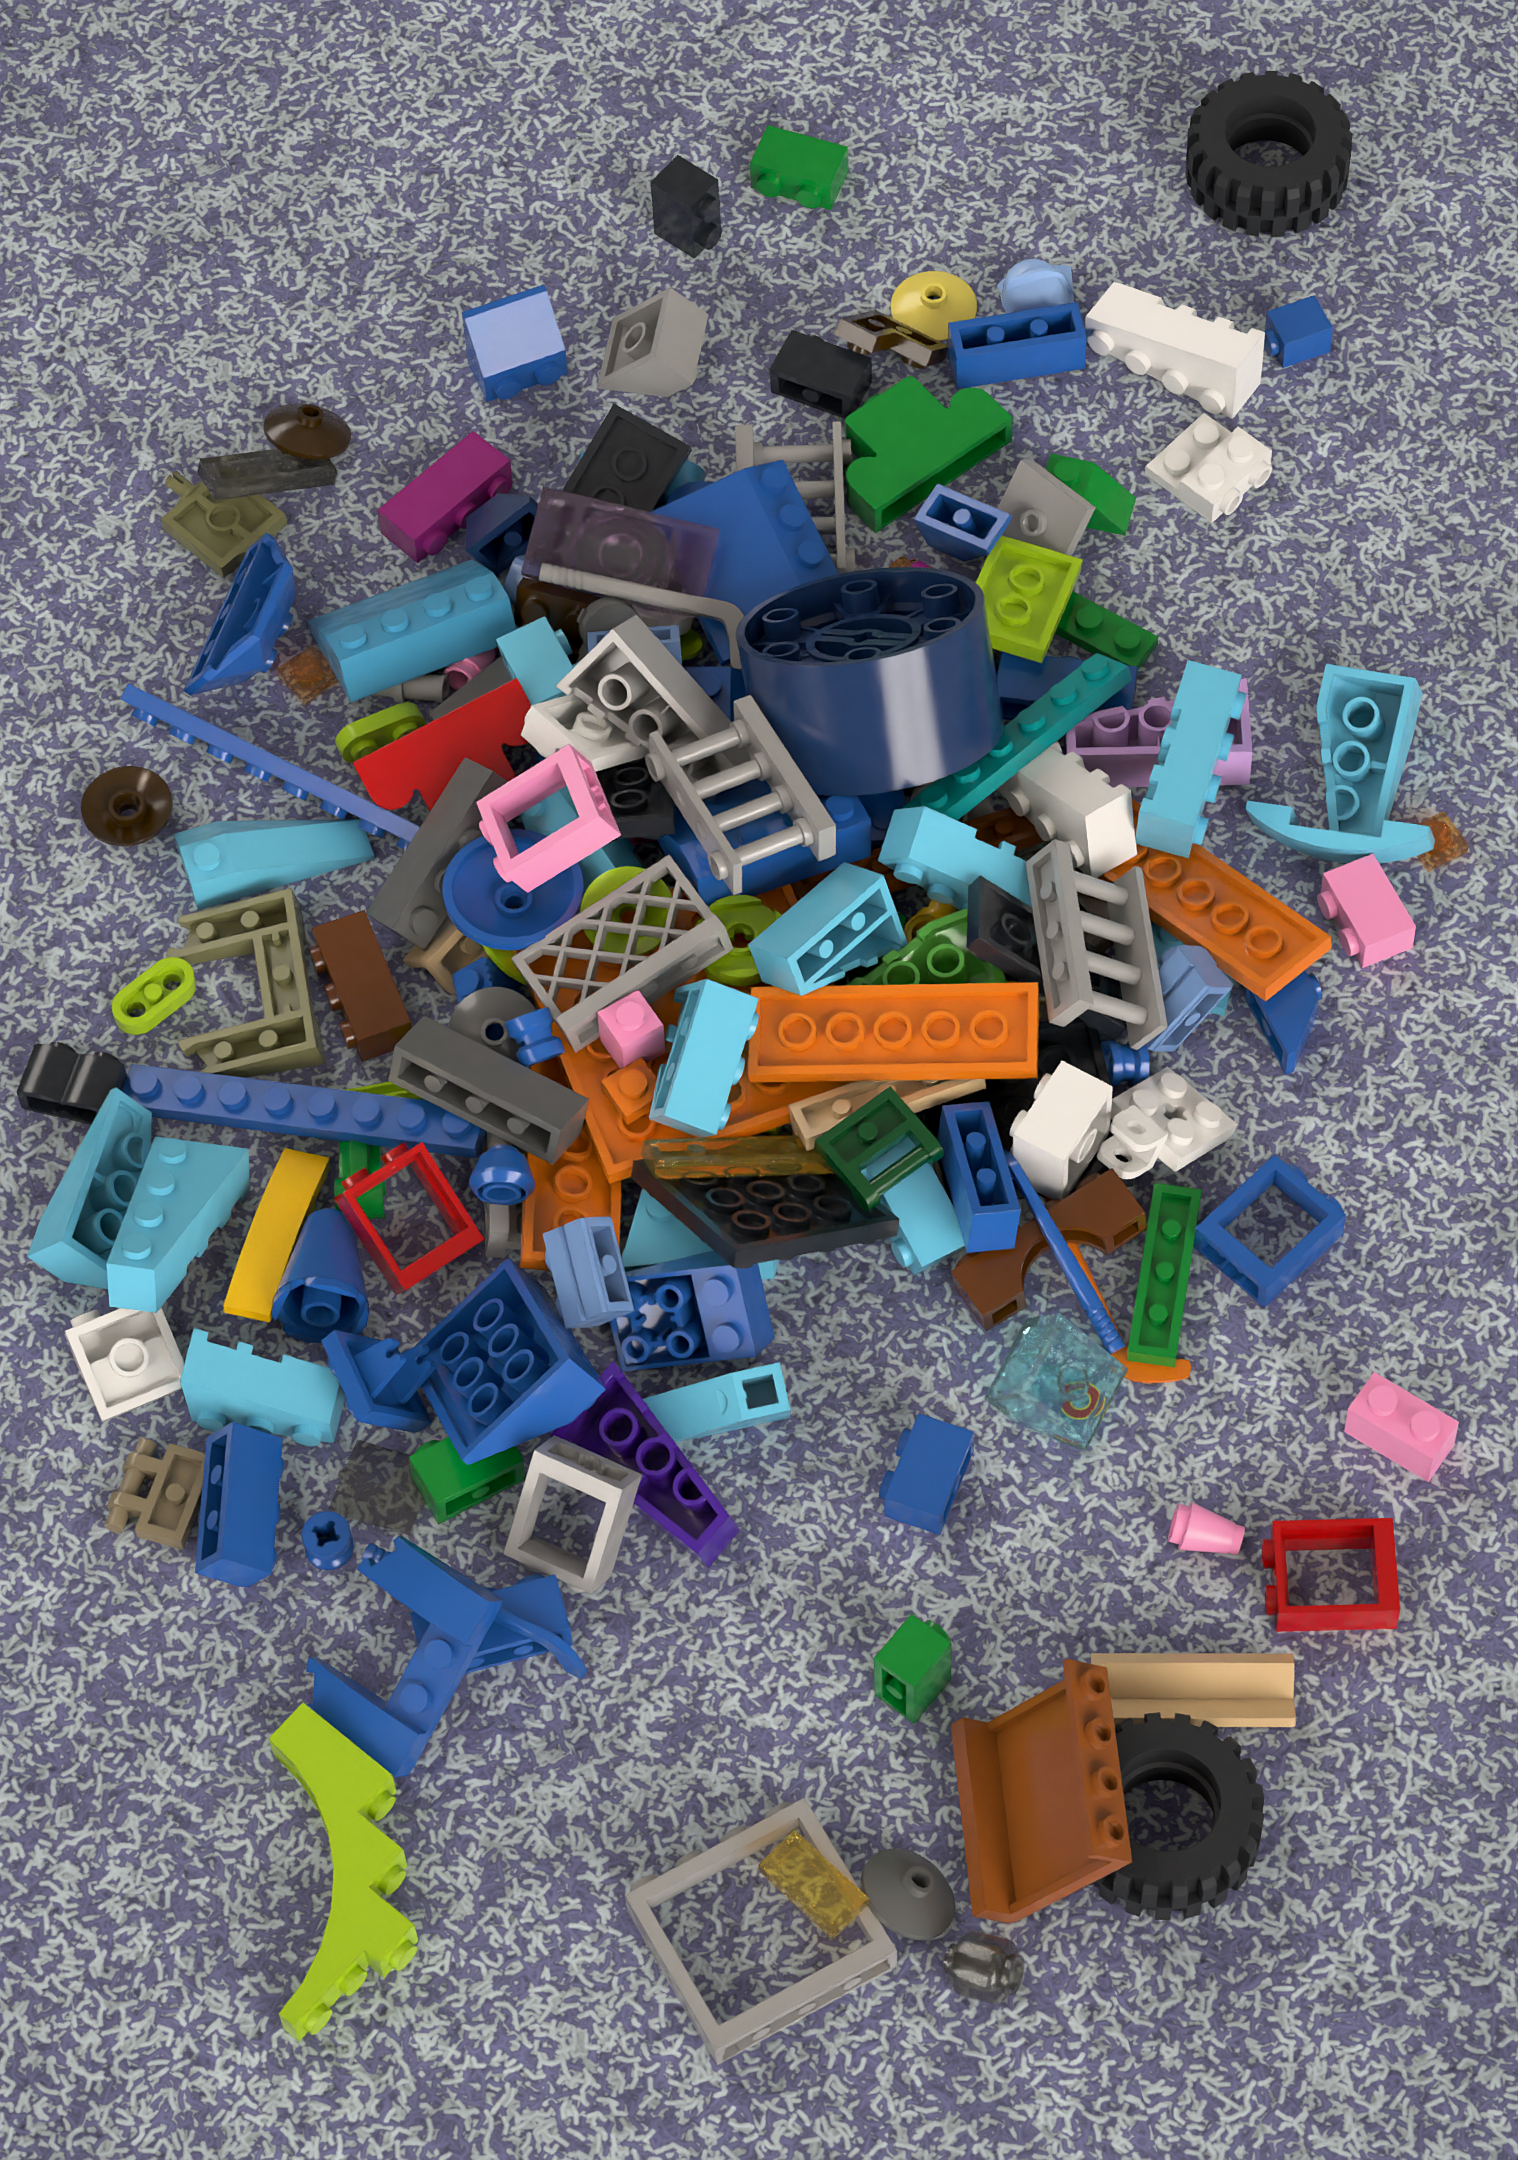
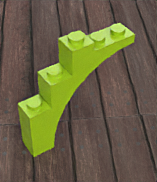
M303 1702L268 1738L273 1756L300 1782L320 1813L329 1837L333 1863L331 1910L321 1946L304 1981L279 2013L283 2029L298 2042L308 2032L315 2035L327 2024L332 2016L330 2007L343 1993L349 1997L362 1986L367 1977L365 1969L368 1966L383 1978L393 1968L400 1971L415 1956L417 1952L415 1944L418 1942L415 1925L380 1897L382 1893L388 1896L397 1890L405 1879L406 1871L404 1869L407 1867L404 1850L369 1822L371 1819L375 1821L381 1820L395 1803L393 1795L396 1793L393 1776Z

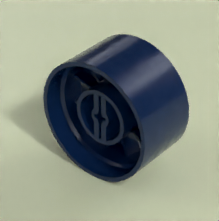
M921 567L876 568L828 576L795 586L772 596L747 613L737 627L736 639L746 695L752 696L816 795H868L901 790L932 782L975 763L989 753L1002 737L1004 723L984 594L979 585L965 576L945 570Z

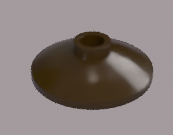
M299 403L282 405L271 410L264 420L263 430L269 442L279 450L295 457L312 460L329 459L342 454L350 445L351 431L348 424L334 412L319 406Z
M122 766L102 773L89 784L81 801V815L88 831L95 838L106 844L121 847L139 845L157 836L167 825L173 810L172 795L166 782L155 772L138 766ZM128 809L137 811L131 816H121Z

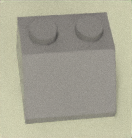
M670 287L613 317L597 387L599 389L669 397L681 390L688 389L693 385L698 374L697 364L701 347L705 342L706 336L704 333L709 314Z

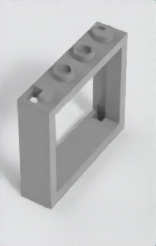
M805 1798L793 1804L786 1801L776 1805L766 1813L764 1820L749 1828L742 1825L730 1830L720 1839V1843L705 1852L694 1850L687 1853L676 1862L675 1868L660 1876L651 1874L641 1878L633 1884L630 1889L631 1892L625 1894L627 1912L716 2065L723 2063L897 1966V1950L880 1921L869 1909L863 1893ZM800 1828L869 1943L718 2025L651 1909Z

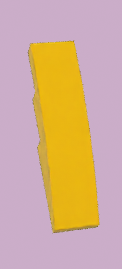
M284 1148L251 1223L223 1305V1313L270 1323L274 1295L307 1217L315 1212V1201L330 1169L329 1157Z

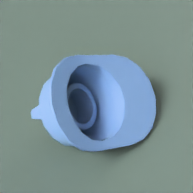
M1026 259L1015 264L1007 272L1006 277L997 285L1001 292V302L1006 313L1074 303L1071 267L1066 265H1050L1044 260Z

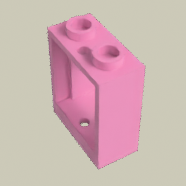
M570 744L476 802L483 818L479 822L480 830L486 840L494 846L497 854L493 858L496 870L506 882H515L527 893L621 835L592 763ZM567 785L579 817L519 854L507 822Z

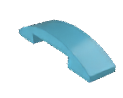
M1248 800L1246 804V811L1251 822L1261 831L1291 849L1322 860L1350 863L1374 854L1379 863H1388L1418 856L1434 848L1435 839L1430 826L1384 820L1381 836L1374 837L1298 826L1299 820L1293 807Z

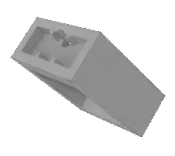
M552 1436L533 1452L503 1554L517 1560L519 1565L526 1570L543 1572L550 1576L556 1574V1578L561 1580L562 1584L570 1590L592 1594L612 1574L642 1474L560 1437ZM549 1477L606 1502L589 1560L532 1535Z

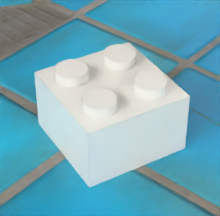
M1061 1061L1053 1075L1046 1073L1042 1077L1034 1093L1036 1101L1028 1112L1025 1110L1019 1112L1009 1133L1013 1137L1010 1153L1022 1167L1034 1190L1051 1200L1060 1199V1201L1070 1194L1110 1132L1113 1086L1064 1061Z

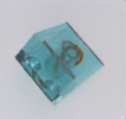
M1060 1313L1026 1318L984 1399L1010 1420L1021 1426L1076 1449L1087 1450L1128 1368Z

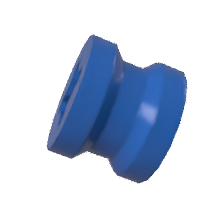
M1115 1040L1102 1041L1101 1048L1111 1086L1118 1087L1121 1082L1129 1081L1135 1086L1149 1077L1150 1062L1146 1044L1140 1049L1135 1050L1130 1048L1129 1041L1126 1044H1118Z
M324 1511L316 1513L305 1522L301 1532L306 1557L312 1565L318 1569L328 1571L338 1569L350 1560L354 1551V1543L350 1525L343 1516L336 1512ZM330 1533H332L330 1538H326L324 1540L319 1539L320 1536L323 1537L325 1535H329Z

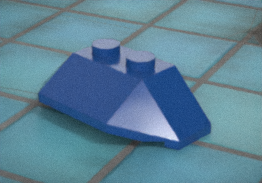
M264 534L245 553L183 690L190 696L248 681L259 671L265 673L277 656V650L273 646L277 637L280 638L284 635L293 620V614L289 611L296 597L293 567L276 539L270 534Z

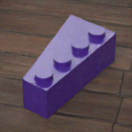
M613 1360L599 1376L606 1390L590 1408L584 1410L571 1423L555 1429L550 1437L554 1435L642 1474L632 1508L709 1569L740 1529Z

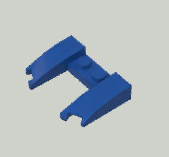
M398 1536L393 1540L396 1550L378 1563L370 1557L362 1561L357 1568L359 1572L395 1599L430 1622L389 1701L383 1700L316 1656L309 1657L306 1672L314 1673L313 1704L306 1705L392 1774L394 1778L408 1776L415 1767L504 1602L497 1595L403 1536Z

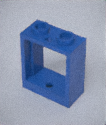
M1274 1154L1195 1227L1193 1248L1265 1308L1343 1235L1346 1214L1334 1197L1327 1193L1321 1194L1310 1185L1305 1174L1297 1166L1291 1163H1284ZM1273 1184L1319 1224L1270 1268L1225 1228Z

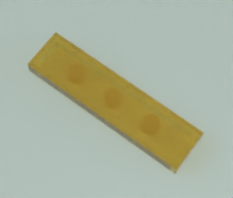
M799 1135L649 1139L643 1141L641 1153L654 1179L835 1173L815 1149L806 1151Z

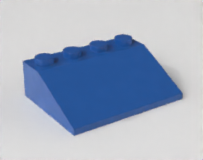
M784 460L739 470L652 511L650 515L686 593L732 603L740 609L744 616L760 603L785 590L810 581L839 574ZM698 616L720 665L730 664L729 638L725 626L720 621Z
M756 778L702 799L711 815L714 816L772 793V789L766 780L760 781ZM817 795L836 824V855L818 861L809 846L803 847L801 844L744 865L742 866V892L736 895L754 897L838 868L843 862L852 863L870 857L871 818L857 795ZM677 809L675 834H666L656 840L665 856L670 855L709 908L715 901L727 896H733L723 879L718 881L714 877L709 866L708 854L680 810ZM776 811L725 831L723 834L732 848L735 849L793 826V821L787 813L782 814Z
M509 1257L416 1344L429 1347V1352L422 1358V1362L429 1360L436 1363V1369L421 1387L461 1460L467 1465L571 1423L584 1410L590 1408L606 1390L570 1328H565L564 1320L559 1315L557 1307L546 1288Z

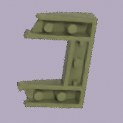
M288 888L180 916L178 920L180 926L190 930L184 948L169 947L166 958L177 957L187 961L189 964L255 954L265 1016L263 1019L178 1040L179 1047L186 1057L196 1053L207 1067L200 1072L247 1078L326 1064L320 1024L314 1014L304 945H307L302 909L293 890Z

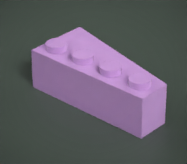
M1247 678L1241 679L1239 691L1247 693L1240 719L1231 718L1226 732L1234 734L1228 760L1226 762L1218 759L1214 772L1215 775L1222 776L1220 785L1250 784L1252 739ZM1165 697L1147 700V705L1144 707L1126 710L1123 706L1092 712L1065 734L1064 755L1073 751L1082 757L1087 771L1091 773L1098 768L1109 775L1110 783L1108 785L1113 788L1120 784L1125 787H1148L1153 766L1159 763L1157 759L1167 725L1170 726L1171 724L1170 716L1175 700L1166 701Z

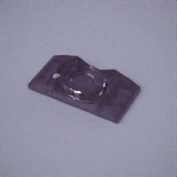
M543 486L521 575L539 581L542 563H547L552 566L556 565L567 569H574V571L579 570L581 572L703 597L720 529ZM548 583L591 595L610 597L608 595L585 591L583 589H576L575 587L571 588L569 586H562L561 584L558 585L554 583ZM626 600L631 605L645 610L698 618V615Z

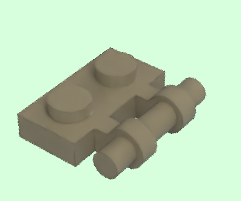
M140 1438L134 1453H129L122 1468L125 1475L119 1490L111 1494L107 1504V1509L110 1513L104 1526L111 1532L123 1533L128 1518L136 1517L139 1518L135 1527L138 1538L184 1550L201 1507L205 1453L169 1443L161 1460L153 1458L157 1444L152 1440ZM144 1479H154L147 1499L139 1497L138 1493Z

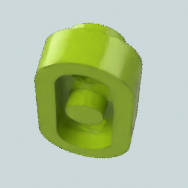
M411 702L399 703L348 724L337 734L335 744L346 762L353 763L426 725V722L416 704Z
M177 957L161 959L115 995L111 1007L118 1028L131 1035L147 1033L188 1002L196 991V979L191 965ZM171 981H178L181 983V985L174 990H168L165 988V986ZM135 1009H142L145 1011V1013L139 1017L129 1016V1014Z

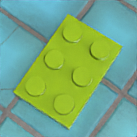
M1001 535L987 556L976 581V584L979 585L984 594L992 648L1042 663L1080 575L1083 559Z

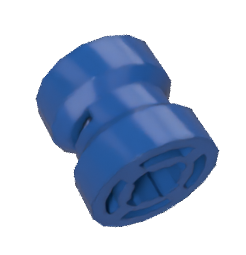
M549 1007L535 1010L504 1023L509 1037L515 1039L517 1044H520L516 1056L519 1064L525 1067L543 1062L565 1052L561 1039L551 1034V1025L554 1020Z

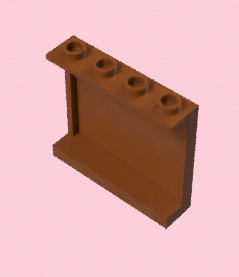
M1066 1659L1062 1661L1065 1677L1063 1681L989 1722L963 1717L951 1724L973 1917L1004 1923L1017 1922L1132 1863L1107 1667Z

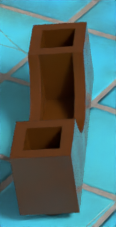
M1113 1168L1102 1175L1094 1173L1086 1177L1079 1183L1076 1191L1063 1200L1053 1199L1044 1204L1066 1243L1087 1245L1105 1255H1109L1147 1230L1145 1211ZM1035 1218L1021 1227L1018 1225L1014 1248L970 1252L963 1256L957 1262L955 1269L951 1271L954 1288L985 1331L990 1330L1027 1307L1024 1295L1026 1275L1035 1260L1051 1249Z

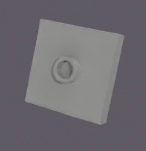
M1025 458L1020 460L997 509L1009 513L1012 517L1011 522L1002 534L1003 536L1072 556L1096 507L1031 458Z

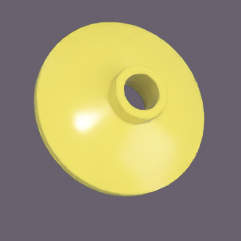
M941 271L922 272L907 278L894 291L890 304L893 319L938 341L948 339V323L974 319L977 312V300L972 288L961 278ZM938 296L940 298L936 300H931L927 297Z

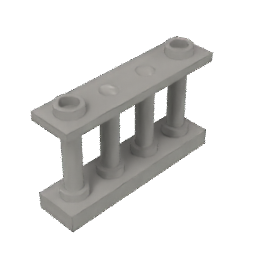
M841 421L832 422L833 444L762 446V442H754L753 424L735 425L736 472L744 468L784 460L785 463L834 462V480L794 481L802 499L835 498V517L811 518L820 535H836L837 553L829 555L838 573L855 571V548L846 549L843 487V466L851 464V439H842Z
M751 695L734 701V721L730 723V728L670 751L658 730L649 734L650 754L645 756V761L652 779L656 782L661 780L708 854L709 866L714 877L718 881L723 879L733 895L742 892V866L795 845L809 846L818 861L836 855V824ZM736 745L740 749L745 747L751 757L750 761L693 783L690 782L681 768ZM756 778L760 781L766 780L772 789V793L714 816L711 815L702 799ZM776 811L782 814L787 813L793 821V826L735 849L732 848L723 834L725 831Z
M1054 839L1025 862L1049 1023L1065 1027L1089 1009L1126 1021L1130 1048L1138 1050L1168 1028L1142 868L1134 866L1115 882L1109 883L1074 871L1070 844ZM1077 892L1107 901L1110 920L1081 911ZM1083 931L1113 941L1116 960L1087 951ZM1089 971L1120 981L1122 1000L1092 991Z

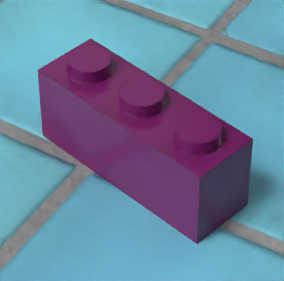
M472 431L377 510L381 534L416 563H419L428 554L431 556L438 554L445 547L448 538L460 528L466 529V520L470 514L496 494L509 493L513 484L510 460L476 432Z

